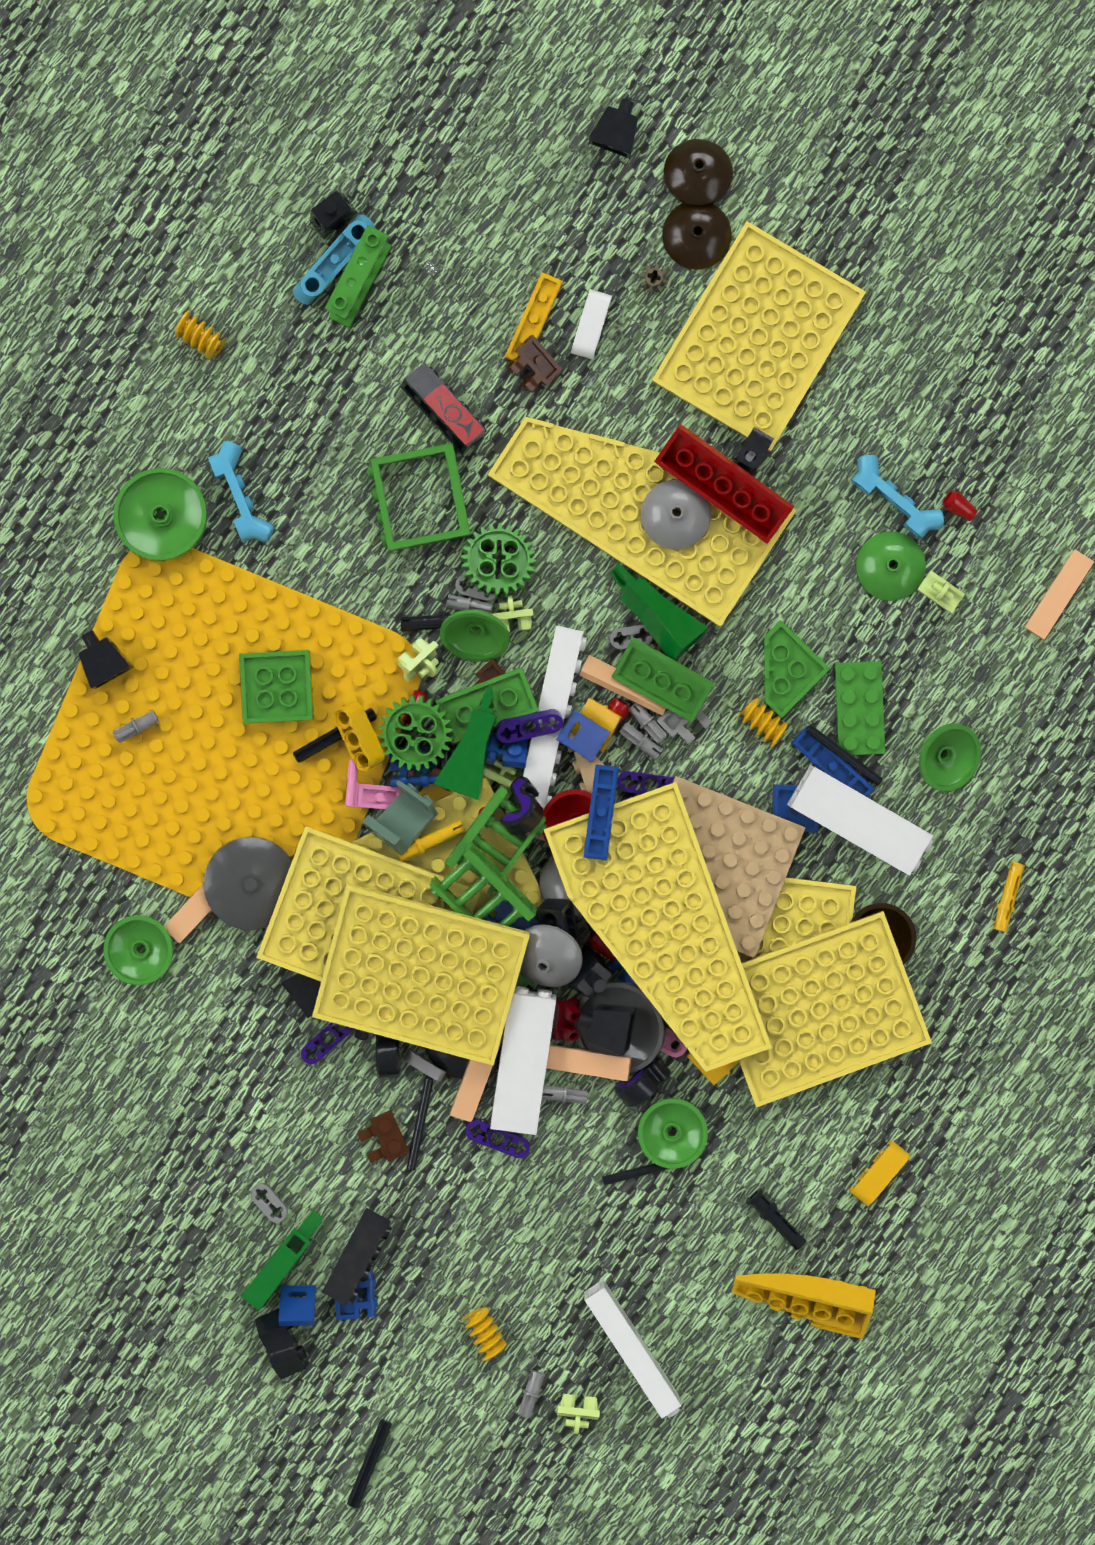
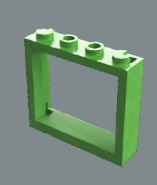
M453 443L370 459L371 465L367 466L370 480L374 479L376 488L372 489L374 502H379L380 511H376L379 525L383 524L385 531L384 534H381L383 548L388 547V551L393 552L471 536ZM445 453L460 529L394 542L379 466Z

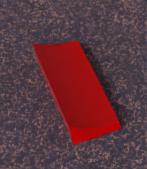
M682 424L677 427L654 461L766 544H768L795 507Z

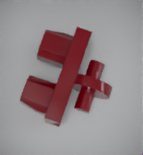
M572 997L567 1001H556L552 1039L555 1041L564 1039L567 1042L579 1039V1031L574 1026L580 1020L582 1011L578 1009L579 1000L576 997Z

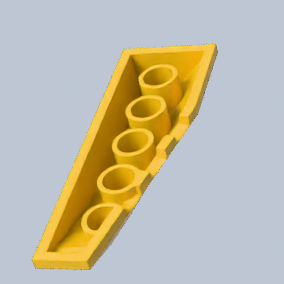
M797 1274L736 1275L731 1291L733 1294L758 1304L763 1301L770 1306V1309L777 1312L781 1309L791 1313V1317L800 1320L802 1317L812 1320L811 1326L860 1339H863L873 1314L876 1290L865 1286H857L840 1280L836 1281Z

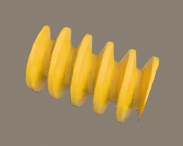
M188 310L179 320L175 336L177 338L183 337L184 343H190L192 349L198 348V353H205V358L210 360L218 355L225 346L227 337L220 341V332L212 335L213 327L210 326L205 330L206 322L202 321L198 325V316L196 315L190 319L191 311Z
M755 698L743 709L738 717L744 716L743 724L751 722L750 730L758 728L756 736L764 733L763 742L771 739L770 748H773L786 733L785 730L788 724L784 722L779 725L780 717L777 716L772 719L773 711L770 710L765 713L766 705L763 704L758 707L759 699Z
M487 1307L478 1308L461 1319L469 1320L465 1325L466 1329L473 1328L469 1336L478 1337L473 1344L482 1345L477 1352L486 1353L482 1358L483 1362L501 1353L507 1344L504 1340H500L502 1334L496 1332L498 1326L491 1324L494 1318L487 1316L490 1311Z

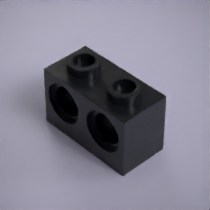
M546 898L537 908L536 917L539 924L558 927L570 934L579 943L580 937L572 901L570 899Z

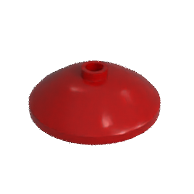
M569 789L555 795L543 810V816L546 817L544 822L547 825L546 828L588 814L592 793L581 789ZM543 831V832H542L543 837H544L545 841H546L547 844H548L547 838H546L545 833H544V831Z

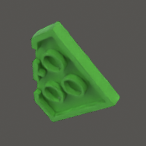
M780 620L764 636V703L780 718H783L830 668Z

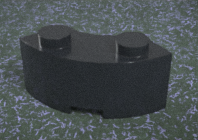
M278 1308L256 1318L255 1323L259 1338L267 1351L272 1368L282 1380L306 1369L304 1359L307 1358L304 1347L302 1345L299 1346L291 1329L294 1326H279Z

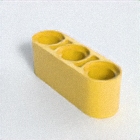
M351 702L337 709L334 713V720L356 767L364 772L381 764L385 759V755L362 705L358 702Z
M893 1140L887 1143L889 1146L884 1151L881 1150L873 1160L874 1164L869 1169L866 1168L858 1178L859 1182L854 1187L851 1186L849 1190L866 1206L871 1205L910 1157V1154Z

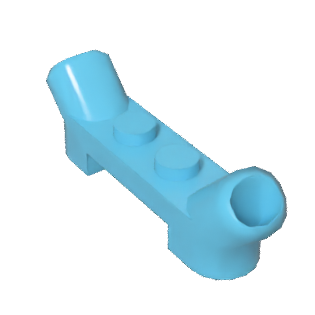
M362 214L357 215L294 286L293 294L298 301L306 305L311 304L350 260L367 225L375 228L370 218Z
M225 441L218 454L208 457L210 465L217 479L223 477L227 479L242 516L233 520L242 542L244 543L254 538L265 543L272 536L273 524L252 515L253 503L250 496L245 497L242 488L246 487L241 474L236 475L234 471L242 453V448L235 443Z
M864 455L857 459L858 472L851 479V482L867 496L873 489L876 490L909 519L903 526L917 538L923 539L928 531L940 530L943 527L944 517L940 509L919 511L914 506L915 502L907 495L901 496L896 491L898 488L891 481L887 480L885 482L879 477L877 456Z

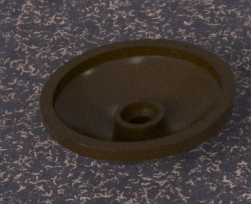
M691 139L680 143L669 153L664 164L663 176L667 189L678 201L690 206H706L717 202L726 194L732 182L733 167L728 154L719 145L705 139ZM702 164L703 168L698 169L695 165Z
M682 203L678 205L666 218L662 231L663 244L670 258L680 266L693 270L706 269L718 263L727 253L732 236L728 218L714 204L690 206ZM699 228L702 230V234L695 235L693 230Z
M874 903L860 909L853 916L850 923L884 911L904 965L912 956L916 946V930L910 917L899 907L888 903Z

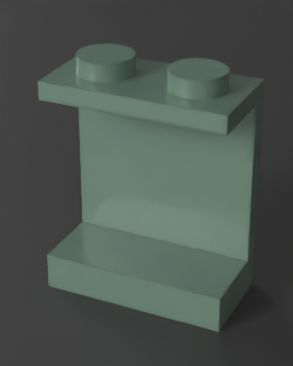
M398 780L396 785L401 793L377 820L367 815L362 822L370 833L400 855H403L438 815V812L434 808L435 802L427 795L422 797L412 784L408 783L405 785Z

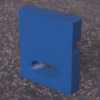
M574 710L556 741L582 755L589 762H592L610 732ZM575 723H579L580 728L574 738H569V731Z
M316 1285L281 1286L279 1326L314 1325Z

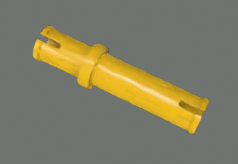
M460 819L422 838L418 837L405 851L407 853L399 856L401 862L420 853L421 855L426 854V850L465 834L466 832L461 827L463 825Z
M1012 861L1010 863L1000 904L997 903L996 908H998L993 929L1007 932L1011 915L1015 911L1013 907L1025 868L1023 864Z

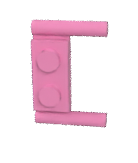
M349 759L345 806L386 810L401 793L400 789L391 786L358 784V768L354 764L353 759ZM415 770L407 771L408 777H413Z

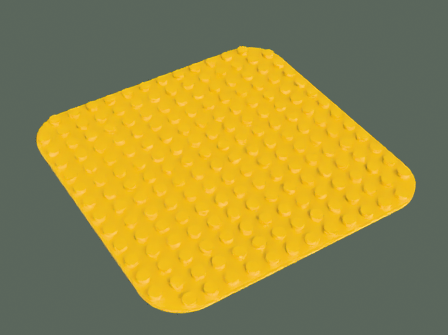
M194 548L182 557L170 561H151L130 551L124 557L117 570L93 630L99 641L106 637L110 638L134 668L97 689H91L80 660L28 785L27 807L35 826L45 836L58 843L188 897H192L204 884L205 871L212 856L218 849L232 840L242 837L267 839L281 847L290 857L291 861L294 858L305 826L349 842L356 840L363 824L362 821L365 819L369 808L345 806L349 759H352L344 740L337 741L301 763L296 761L293 752L336 728L337 725L334 720L335 711L351 702L360 703L365 711L372 708L377 715V719L371 722L372 728L377 738L378 735L383 734L384 730L379 729L378 726L385 725L386 723L381 719V716H389L386 708L394 710L393 702L395 701L402 705L401 698L403 697L409 701L414 690H418L421 677L418 673L408 682L403 678L404 671L397 664L398 658L404 652H407L413 658L417 656L412 650V645L403 636L390 629ZM310 650L313 720L243 724L239 654ZM154 710L160 721L159 724H155L142 731L141 735L136 734L119 743L113 734L114 730L131 722L132 718L137 719ZM396 728L397 732H401L402 728ZM378 738L380 744L385 742L383 738ZM382 747L383 752L385 753L388 750V748ZM389 755L385 756L381 764L363 772L358 769L357 783L379 785L388 764Z

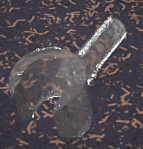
M440 246L435 256L425 264L424 273L429 278H432L433 274L440 270L435 264L445 251L443 246Z

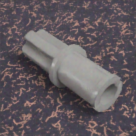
M449 594V600L446 602V608L459 611L481 610L490 614L493 611L492 604L472 600V597L468 599Z
M635 703L634 707L632 705L629 708L628 712L641 725L640 728H644L656 743H661L667 737L665 731L654 720L655 716H651L642 705Z
M151 710V712L137 719L132 718L131 722L114 730L113 734L120 743L136 734L141 735L142 731L155 724H159L160 721L154 710Z
M625 723L620 729L619 733L633 743L635 749H641L653 760H656L660 755L659 753L662 752V747H659L647 738L648 735L646 733L643 735L629 723Z
M544 1085L542 1100L561 1101L562 1104H565V1102L586 1104L588 1091L567 1088L566 1085L563 1087Z
M531 1370L526 1388L522 1391L524 1397L518 1412L520 1416L525 1418L531 1417L536 1399L540 1398L539 1392L545 1374Z

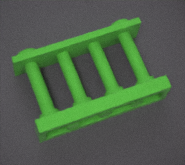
M367 225L325 306V310L331 312L329 315L330 319L350 329L392 248V245L386 243L389 235Z
M500 785L448 856L445 863L452 868L456 863L460 865L464 861L463 853L465 848L473 842L475 846L504 866L501 872L506 876L533 837L542 834L543 829L547 826L544 823L546 817L543 816L539 825L531 830L524 840L519 836L511 835L492 815L497 807L500 809L503 807L509 813L519 810L516 805L508 800L509 797L506 796L508 790ZM483 826L492 828L518 847L511 858H508L481 838L482 835L479 832ZM475 867L469 869L474 874L481 877V873ZM490 884L491 886L488 888L487 893L492 895L494 891L497 892V889Z
M473 842L465 848L463 853L464 861L442 881L434 876L429 884L431 892L437 898H442L455 912L484 919L500 903L508 900L513 905V911L499 924L510 927L518 918L524 917L529 922L536 915L537 908ZM475 867L481 873V877L457 898L448 888L466 871ZM487 884H492L497 889V894L479 911L473 914L465 904Z

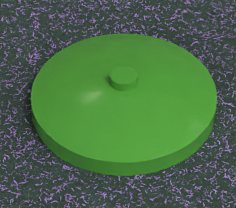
M155 468L135 475L122 487L116 498L113 516L115 528L120 539L133 553L151 561H170L187 554L198 544L205 532L208 512L202 492L189 477L172 469Z

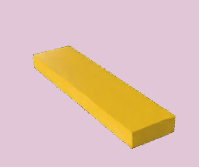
M541 272L505 358L509 360L517 358L519 355L514 350L530 335H534L538 340L563 281Z

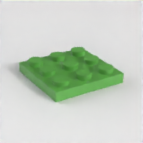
M310 650L239 654L243 724L313 720Z

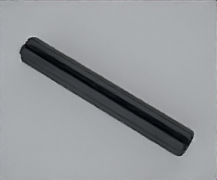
M372 708L365 711L370 723L377 719V715ZM338 727L294 751L293 755L296 761L301 763L343 739Z
M381 1419L349 1496L347 1505L350 1507L358 1508L392 1426V1423L387 1420Z

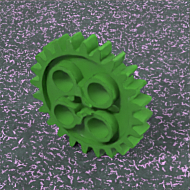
M501 523L498 524L497 529H494L493 525L489 524L488 531L480 527V535L472 532L473 540L466 539L468 546H463L462 552L465 555H461L460 560L465 562L461 566V570L467 571L464 578H472L470 586L478 584L477 592L484 588L486 589V596L491 591H494L496 598H498L499 592H503L504 596L507 597L508 590L516 594V586L524 589L525 584L523 581L530 582L531 577L528 574H534L535 569L531 566L536 564V560L532 558L535 556V550H529L532 547V542L525 543L526 534L519 537V529L511 532V525H508L504 530ZM498 541L501 542L500 579L495 578ZM488 545L492 547L493 551L485 552L481 547ZM513 546L516 552L512 554L507 553L505 548ZM488 567L492 570V573L484 574L480 569ZM510 568L514 570L515 574L509 576L504 573V570Z
M411 695L410 702L403 697L401 698L402 705L396 701L393 702L395 709L386 708L389 716H381V719L386 723L385 725L378 726L379 729L384 730L383 734L378 735V738L385 740L380 745L381 747L388 748L384 755H393L391 763L399 760V768L403 767L406 763L408 771L412 770L414 765L417 771H420L422 764L429 769L431 768L430 761L435 765L439 764L437 756L445 758L446 755L443 749H451L446 742L454 740V738L448 736V733L454 731V729L447 727V724L452 719H444L447 710L440 712V703L432 706V698L425 703L424 696H420L418 701H416L415 696ZM404 713L409 714L412 718L409 726L401 722V716ZM426 717L432 718L435 722L432 730H428L424 726ZM417 727L418 732L435 734L436 738L418 736L414 739V734L397 732L396 728L414 730ZM400 736L405 737L408 741L405 749L400 748L397 744ZM422 740L428 741L431 745L428 753H424L420 749Z

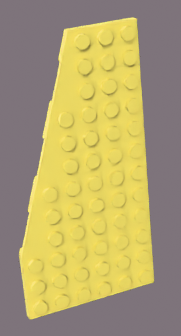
M525 417L491 468L488 476L719 627H721L797 511L793 508L777 532L766 544L709 502L711 519L704 536L688 548L678 550L664 548L649 538L641 521V509L647 494L656 485L664 481L678 480L654 462L660 452ZM674 509L672 511L673 515L676 517L681 515V511L679 509Z
M677 782L614 804L607 861L583 858L589 813L543 829L568 898L705 1072L772 1048Z

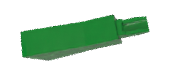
M617 564L611 572L613 579L621 587L620 591L623 595L620 597V600L641 620L669 658L676 660L692 647L708 629L700 621L658 593L642 576L636 580L620 564Z
M487 686L479 710L473 709L463 738L434 783L437 786L476 800L481 798L487 746L497 719L496 716H493V709L490 708L493 700L492 687Z
M313 1210L298 1229L294 1227L242 1292L241 1297L260 1311L311 1243L310 1236L324 1218Z

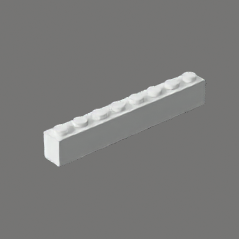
M556 626L538 706L539 711L537 712L549 709L558 710L562 715L564 723V718L569 719L572 708L571 705H567L569 696H574L577 683L573 682L574 673L579 674L582 660H578L579 650L584 651L587 638L583 637L584 631ZM554 717L549 718L550 724H555ZM540 719V720H539V723H540V727L542 728V727H543L542 719ZM562 729L556 733L531 738L523 777L528 778L539 792V796L535 798L541 804L543 810L552 798V796L548 795L549 786L554 787L557 773L552 772L554 763L559 764L562 751L558 750L559 742L556 739Z

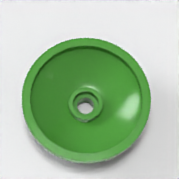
M893 531L882 532L871 537L860 549L856 561L857 576L861 585L872 596L886 601L900 600L915 592L923 581L926 569L925 557L920 546L911 537ZM890 561L897 563L896 569L889 567Z
M481 610L455 612L443 621L440 629V639L444 647L453 655L468 661L484 662L496 659L504 654L509 646L510 635L505 624L494 615Z
M958 723L943 725L932 732L924 742L919 756V769L923 780L929 786L939 791H953L965 785L975 774L981 759V745L977 735L969 727Z
M144 915L126 917L118 921L109 930L105 938V962L109 970L121 981L132 985L149 984L159 979L168 970L173 958L172 938L167 929L154 918ZM140 944L144 945L146 948L144 953H141L138 950V946Z
M667 1098L654 1103L644 1112L639 1122L638 1140L643 1153L653 1163L664 1168H682L693 1163L702 1154L707 1143L708 1129L702 1113L693 1104L682 1099ZM671 1127L677 1130L673 1136L668 1134V1129Z

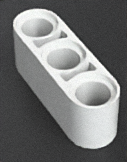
M592 289L589 290L572 346V354L594 359L612 295Z

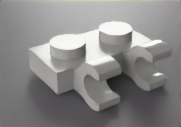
M703 703L695 719L706 729L712 721L701 711L706 706ZM669 709L656 721L672 738L678 733L688 745L695 739L685 728V725L690 721Z

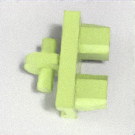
M933 571L927 574L917 589L951 614L965 595Z
M512 595L507 596L508 602L499 603L500 610L509 609V612L492 614L505 624L509 632L508 620L518 619L519 631L531 630V617H534L533 608L514 611V608L523 607L522 600L513 601Z
M420 638L412 646V650L417 654L415 658L411 657L407 652H404L398 658L397 664L404 671L403 678L408 682L417 673L422 678L426 674L434 677L438 673L435 666L439 661L434 657L437 655L436 649L439 645L435 641L429 644Z
M497 759L494 765L485 762L484 777H487L490 786L493 781L502 784L508 790L506 796L509 798L512 795L509 787L518 778L514 776L517 769L502 767V762Z
M563 1394L560 1406L557 1408V1416L575 1417V1420L566 1419L565 1426L574 1427V1434H579V1427H589V1421H581L580 1418L598 1420L600 1410H597L596 1397H584L583 1408H574L575 1395Z

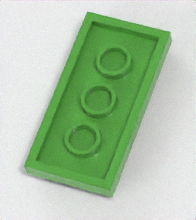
M634 637L631 639L612 675V678L692 723L714 685V682Z
M882 661L834 663L838 745L851 755L885 754Z
M523 667L435 700L436 704H441L440 712L447 710L444 719H452L447 724L448 728L454 729V731L448 733V736L454 738L451 741L452 744L461 741L473 709L479 710L487 686L493 688V700L490 708L494 711L493 716L497 717L494 728L501 720L539 711Z

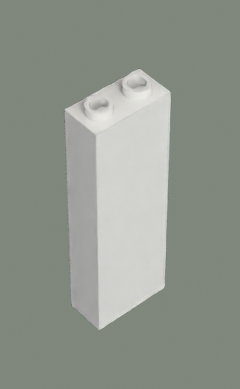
M811 764L787 803L788 806L909 876L912 872L917 871L921 864L919 859L924 852H928L933 843V840H931L933 835Z
M515 987L504 1026L490 1129L531 1135L537 1134L556 1005V995L552 994V991L539 989L538 992L529 991L527 987Z
M604 1279L584 1291L585 1302L660 1417L664 1418L667 1416L670 1418L679 1412V1407H681L679 1394Z

